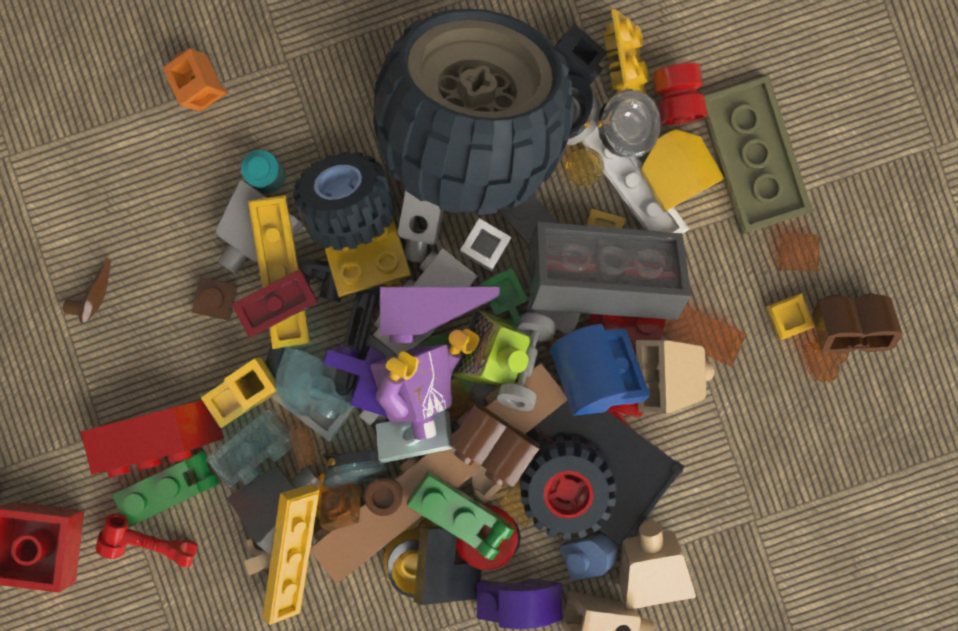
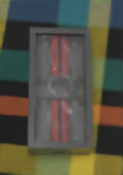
M537 222L528 247L531 310L677 320L691 297L683 233Z

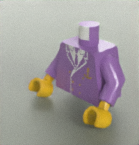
M469 329L452 331L448 338L451 346H447V344L417 346L370 365L378 388L376 400L386 411L387 417L391 422H411L414 439H427L437 434L433 415L451 406L450 382L452 371L462 357L460 351L469 354L475 350L479 343V336Z

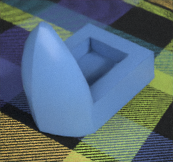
M605 534L566 541L559 546L572 581L604 575L615 564L619 552V545Z

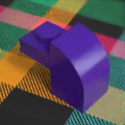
M337 344L335 351L326 349L322 361L323 364L357 375L348 403L351 406L387 417L386 411L376 400L378 388L370 366L387 357L370 346H367L363 360L357 359L359 351Z
M528 579L516 584L492 580L476 582L477 619L498 622L500 628L507 629L540 628L562 620V583L538 579Z

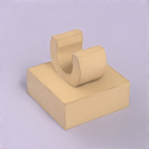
M254 539L247 540V549L250 554L255 556L244 561L248 574L252 575L269 569L271 555L265 550H261Z

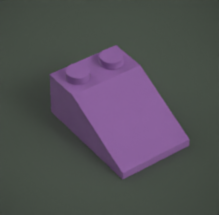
M380 287V335H390V343L415 342V335H424L498 298L499 287Z

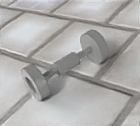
M526 313L521 316L518 329L530 337V343L526 351L529 361L526 369L518 373L517 384L507 383L500 386L497 400L504 406L519 411L534 409L537 395L532 390L524 387L526 378L532 374L538 351L535 349L537 340L550 341L554 338L557 325L552 319L537 313Z

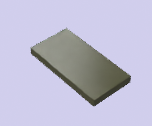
M769 74L704 94L708 113L704 121L720 171L725 178L723 180L741 235L813 212Z

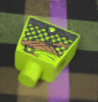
M476 308L468 329L479 336V343L475 350L469 354L460 351L462 357L452 371V375L482 386L500 387L502 384H514L518 373L523 372L528 365L529 360L526 351L530 343V337L509 321Z

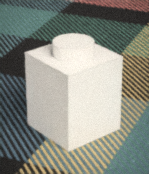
M479 218L460 249V253L492 272L509 244L511 237Z

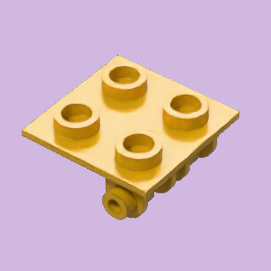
M612 9L613 23L607 24L606 32L603 33L606 51L608 52L607 59L620 60L608 65L609 70H618L610 72L612 91L617 92L618 98L632 95L631 89L644 95L646 94L645 83H649V72L645 61L641 62L639 48L643 47L641 29L639 25L635 26L634 22L616 9Z
M394 220L389 227H384L385 232L380 237H373V242L367 245L362 243L357 245V248L349 250V247H344L342 250H334L332 246L327 249L325 248L339 298L382 284L387 287H402L401 281L405 277L411 276L400 239L397 236Z

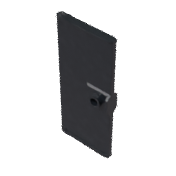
M536 359L534 366L537 365L540 361ZM546 366V368L562 386L559 375ZM474 383L472 389L464 398L445 409L450 413V420L456 423V420L476 403L486 406L488 402L485 400V397L497 387L482 386ZM568 401L526 433V435L539 444L548 439L550 444L556 442L555 436L563 435L564 441H570L571 435L578 436L581 443H585L588 440L594 444L595 450L600 449L603 452L606 461L609 462L615 480L616 491H614L616 502L614 507H609L611 515L608 520L600 519L601 528L598 530L621 547L622 542L626 538L634 535L669 486L683 473L685 467L610 412L605 411L602 413L573 416Z

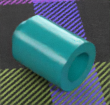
M255 150L247 154L242 161L241 173L243 178L259 191L266 193L274 192L284 184L286 179L285 168L271 153L264 150Z

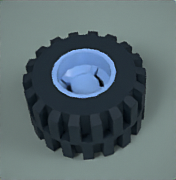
M340 152L339 155L333 156L331 154L325 156L324 160H317L311 164L312 167L310 169H305L300 174L301 179L295 182L293 199L305 229L311 240L315 243L319 242L320 246L326 249L332 246L334 250H342L344 247H349V250L357 248V245L362 243L367 245L373 242V237H380L385 232L384 227H389L393 221L391 216L395 215V206L385 172L380 162H376L375 158L370 155L364 157L363 153L354 152L353 154Z

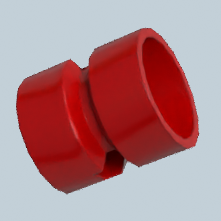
M699 63L675 64L653 72L655 94L664 97L658 103L661 125L684 124L708 116L706 100L703 94L697 92L703 85Z

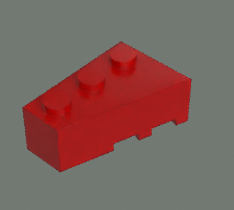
M202 400L80 432L91 475L107 471L108 478L131 472L129 465L137 464L138 470H143L161 465L160 458L168 456L170 463L192 457V449L224 439L222 428L219 427Z

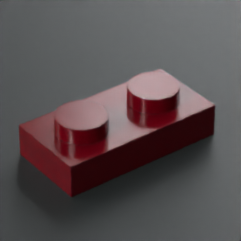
M299 269L231 305L248 337L251 338L318 303V300L302 270Z

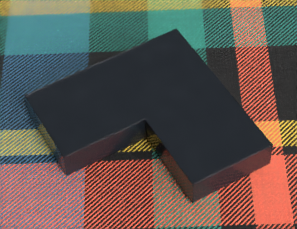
M440 526L421 527L413 602L419 605L477 599L476 582L480 581L481 570L474 568L466 561H455L457 537Z

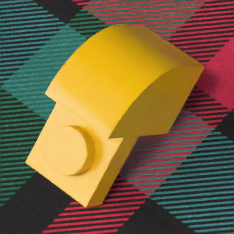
M259 357L254 358L224 378L225 382L202 396L201 399L219 427L223 428L269 399L281 387L262 358Z

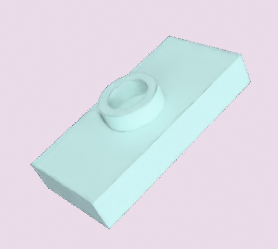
M443 410L434 414L433 418L437 434L431 438L421 440L414 439L411 422L388 421L376 424L378 460L386 463L453 449V446L449 444L452 440L450 413Z

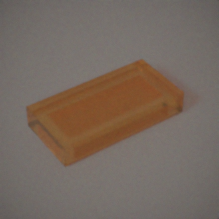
M685 306L677 320L671 319L664 337L674 342L702 346L705 350V356L732 367L747 334Z

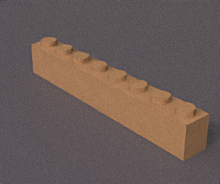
M542 361L533 367L532 374L526 378L524 387L532 390L537 395L533 410L519 411L501 404L497 400L500 387L495 388L485 397L488 404L484 407L525 434L567 401L563 387ZM469 409L466 413H464L461 417H459L456 420V423L459 425V427L451 433L452 438L454 437V435L456 434V432L458 431V429L470 413L471 409ZM454 447L449 450L425 454L421 458L418 456L410 457L399 466L402 473L395 478L400 483L404 493L402 504L396 512L388 516H379L372 513L365 503L357 499L342 512L345 519L336 526L330 521L313 535L317 541L310 547V552L332 580L338 584L423 516L407 506V499L428 470L455 488H458L481 470L483 466L476 462L472 465L464 463L453 454Z

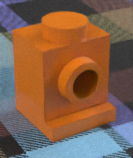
M191 48L183 50L174 56V60L162 68L180 106L202 112L228 94L226 87L221 86L208 56Z

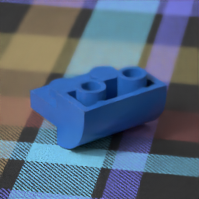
M602 324L592 325L563 336L550 347L573 416L602 413L611 406L640 403L650 397L626 329L604 330Z

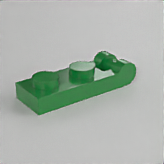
M202 451L113 494L112 497L120 514L129 520L128 527L220 484L216 473L212 475L207 464L209 458L206 451ZM192 468L199 482L194 484L191 483L186 471Z
M429 470L407 499L408 507L476 548L480 554L490 560H493L499 553L500 549L498 546L504 539H509L515 531L514 526L509 521ZM484 524L492 528L487 537L479 533Z

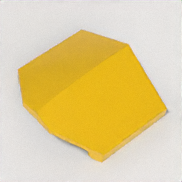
M677 129L668 132L656 140L639 170L663 212L670 210L725 179L701 136Z

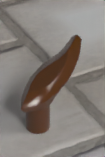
M106 258L93 283L87 288L82 302L70 299L64 302V313L79 316V321L82 324L95 314L106 293L111 259Z

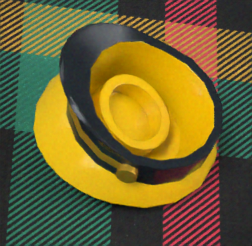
M419 529L400 533L390 541L383 559L387 580L391 582L399 593L414 598L420 540Z

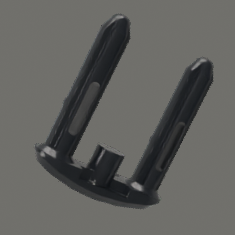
M297 260L298 268L302 270L308 283L313 278L323 280L320 298L341 302L342 297L339 298L328 261ZM382 285L356 293L343 346L359 351L357 359L360 360L363 358ZM359 324H360L358 336H357V339H356L358 327H359ZM271 342L266 366L274 378H279L287 369L293 346L273 349ZM337 369L334 378L336 393L340 396H347L354 387L357 375Z

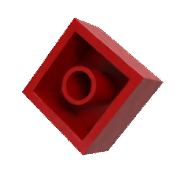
M10 502L0 506V586L60 593L76 583L85 510L21 502Z

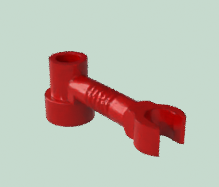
M121 514L109 515L106 518L104 529L98 534L95 546L96 552L107 559H116L123 556L127 544L167 555L168 559L173 560L179 566L191 567L198 544L192 540L175 539L170 541L129 529V520Z

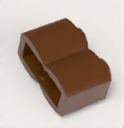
M868 293L855 299L840 295H829L818 300L812 314L821 350L827 353H847L856 350L865 352L887 351L896 347L903 334L892 299L885 295Z
M479 403L473 406L449 443L455 448L453 454L458 459L468 465H472L474 462L480 464L487 470L485 476L501 487H504L506 483L514 487L540 448V444Z

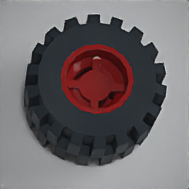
M563 435L555 436L556 442L550 444L548 439L540 442L541 449L537 451L521 475L522 505L524 504V512L527 518H533V524L538 530L546 527L547 535L554 538L557 532L562 533L563 539H571V533H578L579 538L587 536L586 529L591 527L595 532L601 528L600 519L602 518L607 521L610 517L609 507H614L616 502L614 491H616L615 480L605 455L600 449L595 450L593 443L588 440L585 443H581L578 436L571 435L570 441H564Z

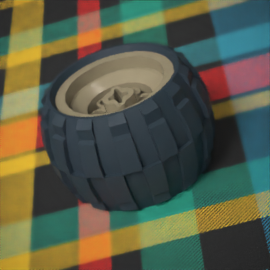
M471 8L449 9L432 13V16L413 22L404 29L403 36L394 42L391 52L388 51L375 83L373 125L381 156L392 177L402 181L406 185V192L418 200L430 202L439 206L440 210L457 214L458 212H472L477 215L497 213V209L506 206L514 208L528 200V197L540 188L543 181L547 182L565 152L574 117L572 81L568 74L569 68L564 56L553 48V42L541 31L534 29L524 23V21L490 10Z

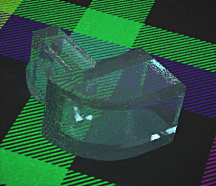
M286 346L276 374V388L283 404L298 416L309 415L312 405H315L313 412L331 419H335L336 414H348L351 406L348 403V398L319 388L327 366L322 363L323 358L295 347Z

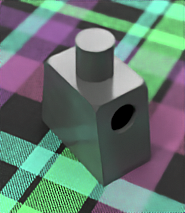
M308 466L293 479L280 467H273L227 499L256 544L271 555L280 493L309 484L317 487L322 482Z

